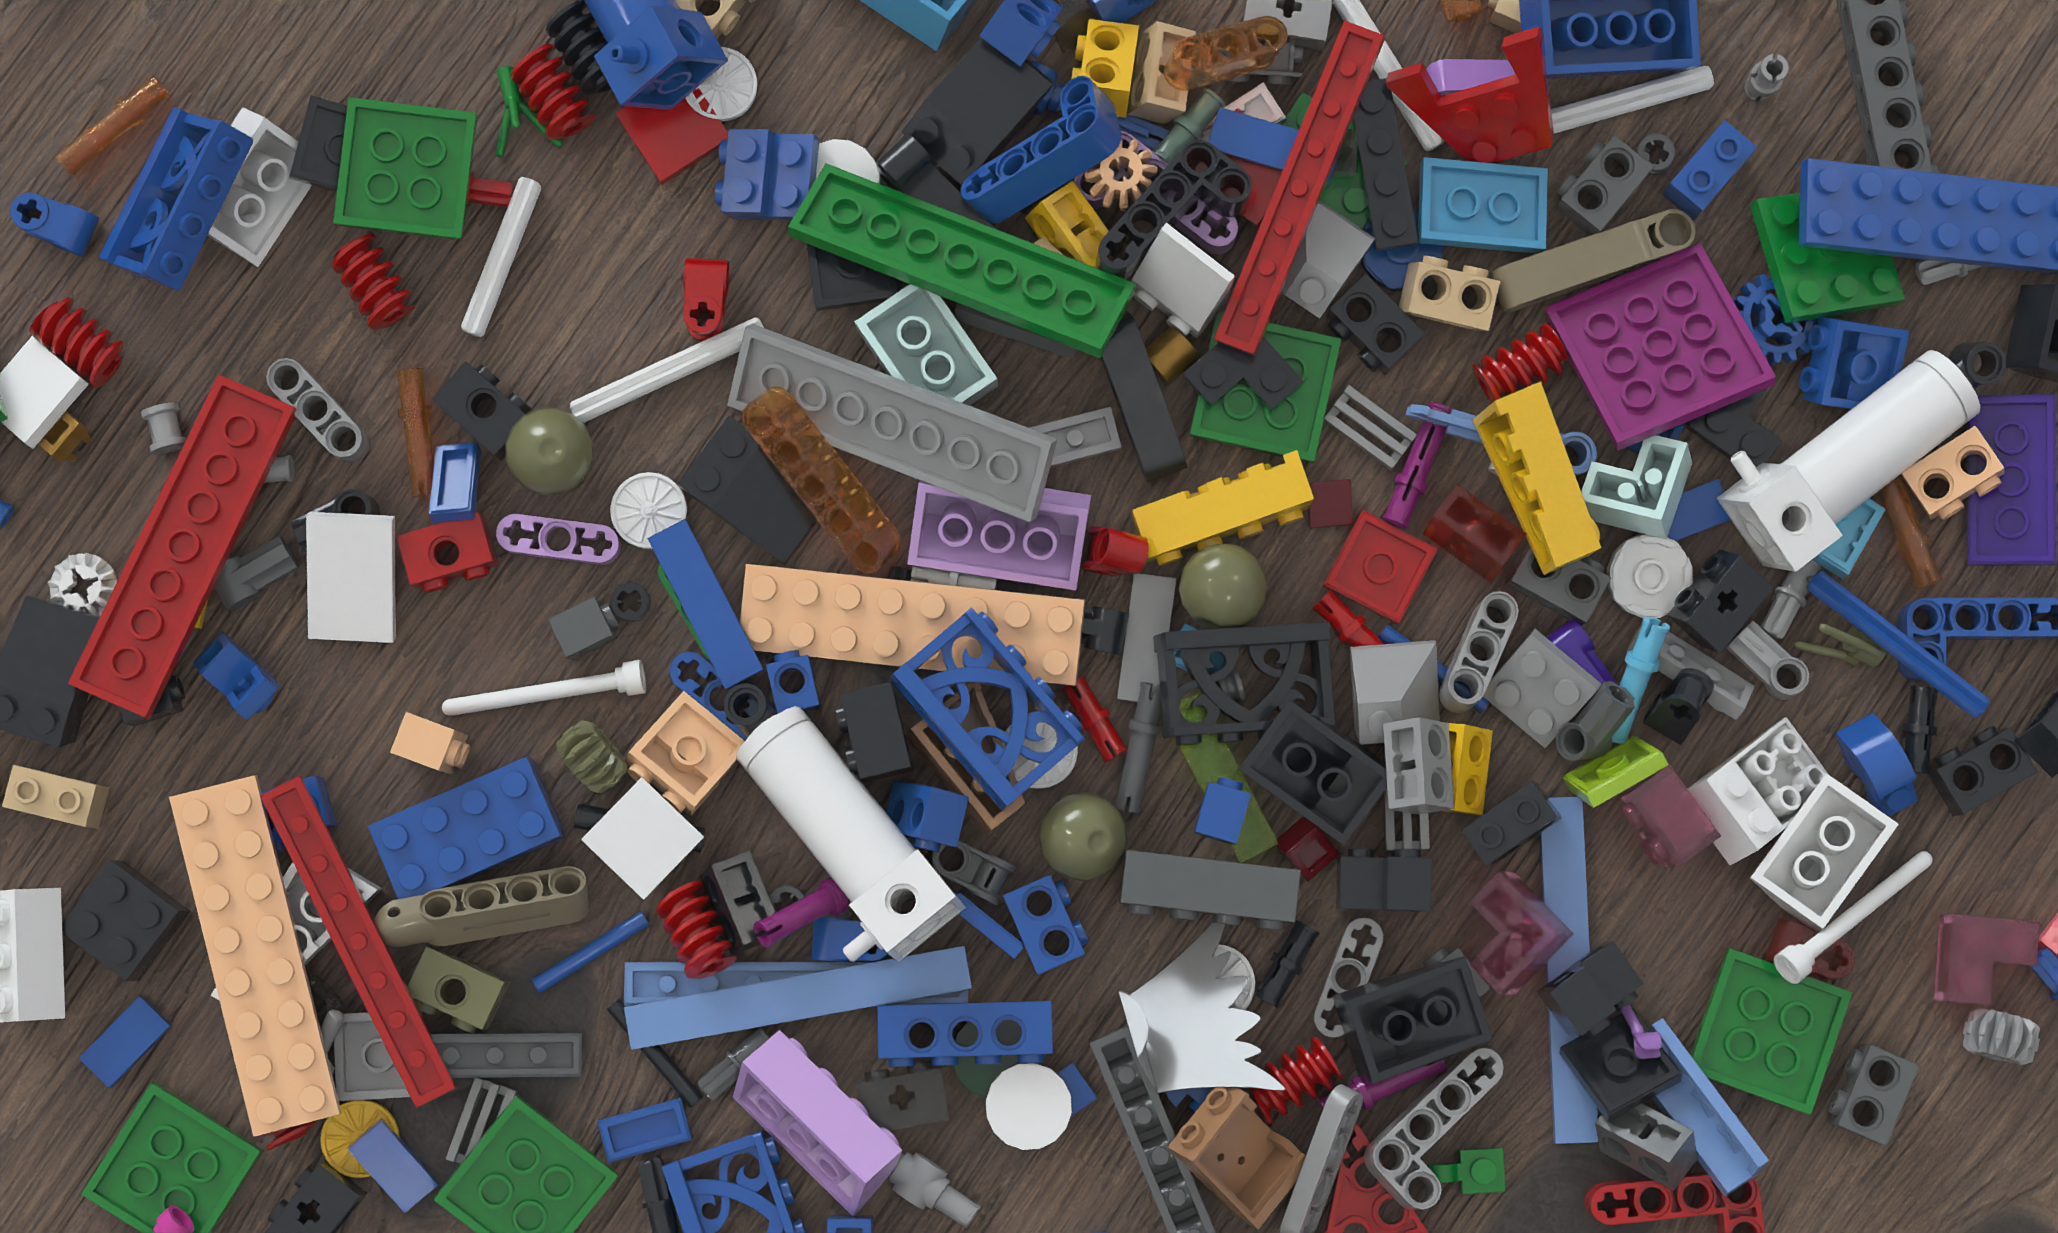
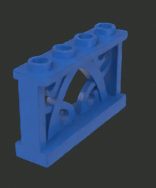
M173 107L98 258L132 276L153 281L176 291L180 290L253 144V138L224 121L197 116Z
M970 608L907 663L896 670L889 681L998 808L1003 811L1084 741L1085 738L1080 733L1083 727L1078 719L1068 710L1062 712L1051 700L1055 695L1046 682L1040 677L1034 680L1023 667L1026 665V661L1021 653L1011 644L1006 647L995 635L998 629L989 616L984 612L977 614L973 608ZM963 636L975 638L981 645L982 655L978 658H972L969 656L966 647L962 654L964 667L957 668L952 658L954 641ZM941 650L943 662L947 670L921 680L915 671ZM992 659H994L1004 671L988 668L992 662ZM967 683L987 684L1009 690L1012 709L1009 734L995 727H979L967 733L961 727V723L966 718L970 706ZM952 685L956 686L960 696V706L957 709H948L943 704L944 696H955L953 690L949 687ZM1027 698L1038 711L1028 714ZM1043 722L1055 730L1056 744L1049 752H1034L1023 745L1024 738L1026 737L1033 742L1044 740L1045 738L1040 737L1036 733L1037 724ZM990 736L1004 742L1006 746L1003 749L999 744L994 743L995 752L987 754L981 747V741L984 737ZM1019 754L1030 761L1040 763L1015 786H1012L1006 779Z
M764 1130L662 1166L684 1233H716L728 1218L730 1198L740 1201L764 1215L769 1220L767 1233H783V1230H785V1233H807L802 1219L795 1221L789 1204L795 1202V1197L788 1178L780 1179L775 1163L781 1161V1156L773 1136L766 1138ZM744 1152L752 1154L757 1158L760 1165L758 1177L748 1178L745 1175L746 1165H744L737 1173V1183L728 1181V1167L735 1155ZM721 1157L719 1180H689L686 1169ZM767 1182L769 1183L775 1204L758 1193ZM714 1195L721 1196L719 1216L715 1219L705 1217L702 1211L703 1205L705 1203H712L716 1207Z

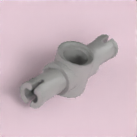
M909 1152L905 1155L901 1153L896 1168L889 1175V1181L894 1184L892 1189L901 1197L922 1210L926 1207L931 1210L936 1208L965 1228L970 1225L981 1208L949 1185L951 1181L946 1178L948 1173L918 1152H915L914 1155Z

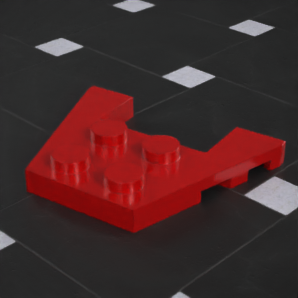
M1540 26L1504 37L1501 48L1515 75L1445 96L1439 94L1423 62L1389 72L1385 82L1387 87L1466 161L1494 164L1552 147L1554 130L1550 95L1547 92L1546 85L1547 69L1546 60L1543 58V34Z

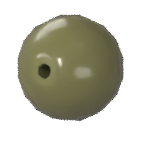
M538 408L523 415L511 428L505 443L506 463L512 476L525 489L541 495H560L576 488L588 475L594 459L593 440L586 425L574 414L559 408Z
M1224 543L1207 546L1193 554L1183 569L1179 592L1183 607L1200 626L1206 629L1240 628L1253 621L1263 607L1268 584L1262 565L1250 551L1235 544Z
M1087 792L1064 796L1053 803L1043 816L1038 833L1040 851L1052 869L1065 878L1079 881L1103 877L1113 870L1125 853L1128 839L1126 823L1118 809L1101 795Z

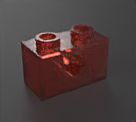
M1456 484L1433 514L1422 533L1491 584L1527 535L1458 484Z

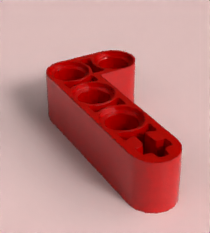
M1707 1172L1687 1173L1674 1191L1651 1178L1602 1182L1588 1189L1584 1198L1586 1212L1593 1219L1608 1225L1715 1214L1718 1233H1732L1734 1226L1741 1222H1746L1749 1225L1751 1233H1765L1760 1189L1754 1178L1744 1184L1745 1194L1740 1200L1731 1202L1728 1196L1724 1197ZM1698 1183L1702 1189V1198L1698 1204L1687 1206L1683 1199V1192L1689 1184ZM1654 1187L1660 1196L1659 1203L1653 1210L1645 1211L1641 1207L1640 1196L1645 1189ZM1604 1193H1607L1613 1199H1627L1629 1207L1613 1205L1609 1207V1214H1606L1604 1210L1597 1208V1202L1603 1201L1605 1198Z

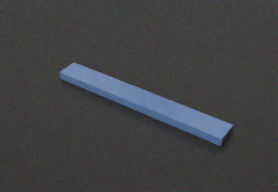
M1579 797L1549 798L1562 819L1539 834L1546 984L1590 953L1583 800ZM1547 1007L1554 1143L1598 1142L1595 1126L1598 1120L1597 1106L1559 1054L1561 1046L1579 1036L1567 1034Z
M965 946L906 956L900 962L893 958L626 1006L624 1011L630 1047L633 1050L972 989Z
M625 962L624 1006L871 962H734L725 970L702 979L687 978L684 973L686 964L681 962ZM968 989L883 1005L968 1003Z

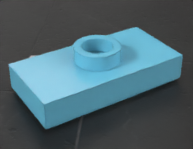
M1870 498L1836 524L1843 536L1812 560L1841 579H1845L1852 570L1886 508Z

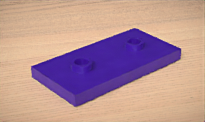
M2056 394L1978 396L1980 412L1968 421V430L1973 426L1977 427L2003 465L2005 474L1999 477L2002 483L1994 490L1981 497L1977 492L1968 497V566L2056 565ZM1969 455L1968 474L1978 475L1982 473L1987 465L1985 459L1979 455Z

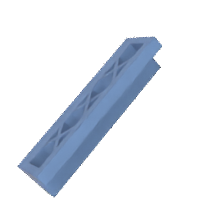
M1662 1018L1654 1023L1649 1030L1651 1032L1659 1031L1662 1048L1682 1074L1681 1082L1652 1097V1099L1665 1116L1694 1130L1697 1160L1724 1197H1726L1760 1174L1769 1160Z

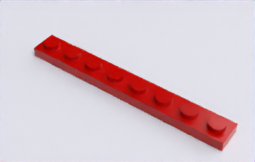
M1344 20L1214 337L1215 341L1256 356L1385 41L1383 34Z
M298 776L260 795L415 1107L417 1108L455 1089L457 1086L385 942L380 936L376 924L302 776Z

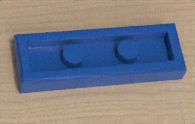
M1219 107L1208 143L1215 146L1226 156L1282 172L1299 130ZM1340 148V150H1339V153H1338V155H1337V158H1336V160H1335V163H1334V165H1333V168H1332V170H1331V172H1330V175H1329V177H1328V180H1327V182H1326V185H1329V186H1330V182H1331V179H1332V176H1333V173H1334V170H1335V167H1336V163H1337V160H1338V157H1339L1341 148Z

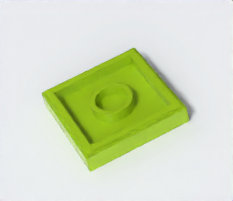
M1632 736L1628 738L1625 744H1618L1611 748L1605 756L1593 758L1565 774L1563 780L1570 792L1594 808L1669 764L1660 750L1639 737Z

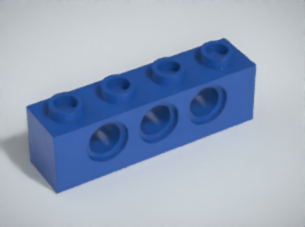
M1051 1001L877 1006L878 1059L888 1058V1067L914 1066V1057H931L932 1065H958L957 1056H975V1064H1000L1001 1055H1018V1063L1044 1062V1054H1053ZM1004 1020H1013L1021 1027V1038L1014 1045H1004L997 1038L996 1029ZM961 1021L973 1023L978 1030L977 1041L971 1046H961L954 1040L953 1030ZM919 1022L929 1024L935 1033L933 1043L925 1048L917 1047L910 1039L912 1027Z

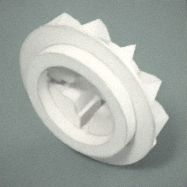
M89 553L69 555L62 563L55 566L52 578L48 581L51 594L50 601L100 617L117 583L116 574L104 559ZM77 574L84 580L95 581L98 579V581L92 583V586L87 588V599H84L79 593H67L77 585Z

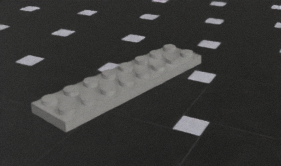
M755 324L745 327L727 404L729 407L1027 522H1032L1037 518L1058 440Z

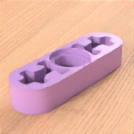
M511 514L499 522L496 530L499 544L508 552L519 555L606 565L613 562L621 550L619 536L610 527L600 524ZM516 523H521V529L524 531L537 533L536 525H543L538 535L540 548L533 549L536 542L533 539L526 538L519 539L518 545H513V540L506 536L507 530H514ZM555 528H564L570 533V544L562 551H553L547 544L548 534ZM578 530H585L582 538L585 540L596 541L599 538V534H605V539L612 543L611 549H604L602 556H596L597 553L594 548L581 546L582 554H575L579 546Z

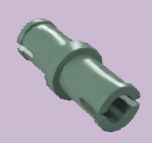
M1204 88L1202 94L1187 112L1173 120L1174 127L1156 149L1152 151L1169 164L1188 143L1202 140L1204 129L1215 118L1219 107H1225L1224 101L1210 89Z

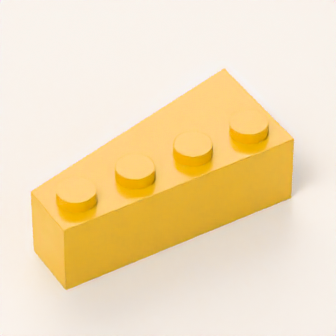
M1538 382L1494 401L1472 421L1543 574L1546 575L1601 549L1599 529L1589 515L1542 383Z
M1295 450L1284 454L1285 462L1283 464L1271 467L1270 464L1262 462L1246 468L1245 471L1238 474V479L1231 481L1230 477H1221L1199 486L1196 493L1190 494L1189 491H1183L1133 509L1131 516L1137 534L1148 540L1147 563L1157 560L1159 566L1167 565L1182 559V551L1197 547L1198 551L1213 544H1223L1221 538L1238 533L1239 539L1248 538L1263 532L1262 525L1278 520L1279 525L1283 526L1303 519L1302 511L1308 510L1314 497L1298 451Z

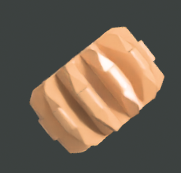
M1121 139L1119 147L1112 155L1092 167L1094 168L1093 170L1085 172V181L1096 183L1090 189V195L1095 198L1106 193L1103 201V206L1106 208L1112 205L1115 198L1119 199L1120 210L1126 211L1128 198L1131 197L1135 203L1142 195L1141 191L1145 192L1153 183L1147 178L1157 175L1156 166L1145 165L1152 157L1150 150L1136 154L1139 145L1136 139L1130 142L1128 149L1122 148ZM1119 166L1128 168L1127 176L1130 179L1127 180L1124 176L1122 182L1114 180V171L1112 169L1115 168L1116 171H1119Z

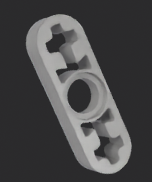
M1354 919L1344 929L1313 1011V1024L1325 1036L1339 1037L1344 1035L1341 1025H1334L1332 1030H1328L1325 1028L1326 1020L1321 1018L1322 1011H1331L1334 1005L1333 998H1327L1329 989L1331 988L1336 994L1348 991L1338 986L1335 978L1337 970L1343 965H1352L1360 973V981L1356 987L1368 983L1383 943L1382 929L1372 919ZM1364 925L1370 927L1369 935L1375 937L1374 943L1372 945L1365 944L1360 954L1362 957H1368L1366 966L1356 959L1342 957L1345 948L1351 953L1354 952L1357 940L1351 937L1352 931L1361 930Z

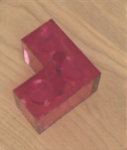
M1670 765L1652 774L1621 796L1626 804L1622 811L1629 822L1636 829L1640 827L1644 829L1639 833L1645 841L1640 846L1647 858L1655 866L1661 863L1663 868L1679 867L1721 837L1718 830Z
M1499 871L1470 901L1479 913L1499 932L1470 963L1499 995H1515L1574 934L1513 872Z
M1957 914L1940 915L1934 1000L1991 1005L1993 963L2037 966L2040 922Z

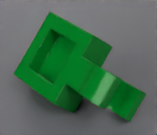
M1503 1148L1457 1149V1163L1428 1164V1168L1436 1175L1440 1183L1459 1181L1461 1194L1505 1192Z

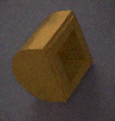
M1173 326L1165 330L1146 348L1154 373L1167 386L1172 384L1199 359V354L1195 348Z

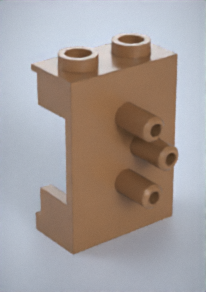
M1215 1087L1189 1121L1180 1129L1177 1136L1169 1144L1168 1149L1234 1216L1259 1230L1296 1183L1306 1155L1301 1153L1290 1140L1272 1131L1254 1112L1257 1105L1251 1100L1248 1093L1237 1087Z

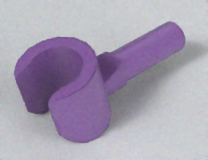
M1627 1005L1622 1008L1621 1012L1634 1036L1635 1055L1640 1059L1660 1057L1659 1048L1662 1047L1659 1031L1644 1033L1643 1026L1640 1024L1631 1006Z

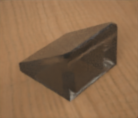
M1060 0L1056 2L1063 8L1054 19L1061 25L1053 36L1062 53L1077 46L1078 35H1087L1089 19H1093L1086 0Z

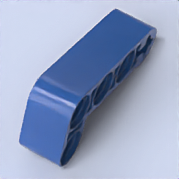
M1078 76L1073 78L1062 89L1060 94L1062 118L978 168L965 179L961 187L963 199L990 224L1004 221L1108 158L1119 147L1121 131L1115 106L1089 77Z
M1922 598L1910 602L1901 608L1897 616V628L1946 665V640H2047L2058 637V598ZM1916 608L1924 610L1929 616V626L1926 630L1919 629L1913 622L1912 616ZM1959 608L1965 609L1971 615L1972 624L1969 630L1962 629L1956 623L1955 616ZM2002 608L2009 610L2014 616L2015 622L2011 630L2005 629L1999 623L1998 616ZM2045 613L2056 619V624L2052 626L2047 621L2031 623L2032 617ZM1898 660L1899 671L1903 677L1913 682L1925 681Z

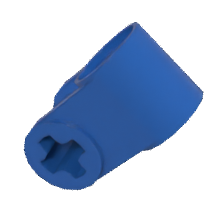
M30 192L16 197L10 208L11 219L15 225L26 233L81 257H84L99 221L98 216L88 211ZM39 210L42 212L39 219L32 218L30 220L27 218L29 211L37 212Z
M821 917L815 920L813 923L811 960L850 962L844 954L843 948L865 931L860 925L862 921L832 917ZM877 947L876 954H871L870 948L855 961H882L890 957V955Z

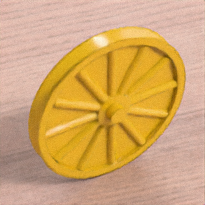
M351 1100L340 1105L341 1114L327 1117L320 1136L321 1149L327 1162L337 1172L348 1177L365 1178L371 1175L350 1153L348 1146L381 1118L400 1138L399 1129L393 1115L381 1104L371 1100Z

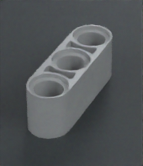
M283 358L272 363L266 375L268 386L282 402L297 409L294 415L331 454L343 462L354 463L363 459L369 450V437L315 377L293 359ZM289 371H297L299 375L297 385L290 390H283L281 387L282 377ZM319 401H325L328 408L326 415L320 420H311L309 412L312 405ZM345 432H354L356 434V442L353 448L348 451H340L337 444L339 437Z
M1501 591L1490 593L1472 612L1439 690L1440 701L1450 712L1464 713L1470 710L1481 700L1486 692L1518 617L1517 602L1508 593ZM1495 607L1500 610L1503 615V623H1495L1487 616L1486 608ZM1470 644L1482 646L1487 652V660L1480 661L1474 658L1470 651ZM1460 681L1468 685L1471 691V698L1464 699L1458 696L1454 691V682Z

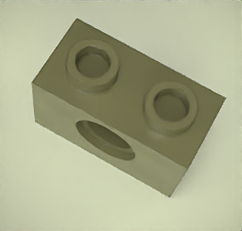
M426 946L407 988L419 1010L434 1016L438 1010L453 1016L452 1025L474 1034L477 1028L481 1030L490 1028L510 985V981L434 946ZM454 979L461 981L466 988L465 998L459 1004L450 1002L446 996L447 985Z

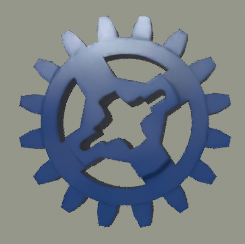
M1765 274L1759 275L1754 278V284L1748 282L1740 288L1744 296H1737L1732 300L1764 356H1767L1770 366L1780 363L1781 358L1786 364L1797 360L1796 353L1802 356L1811 350L1807 343L1808 334L1814 325H1818L1819 318L1800 321V324L1798 322L1785 323L1778 298H1775L1772 293L1766 294L1768 292L1776 293L1771 276L1768 280ZM1774 312L1779 317V319L1776 321V325H1774L1771 321V319H1773L1775 315ZM1771 339L1775 340L1779 345L1783 343L1784 346H1775L1764 341Z

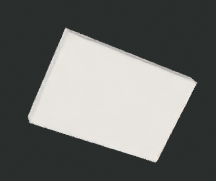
M309 512L306 515L308 639L393 643L396 639L395 516Z

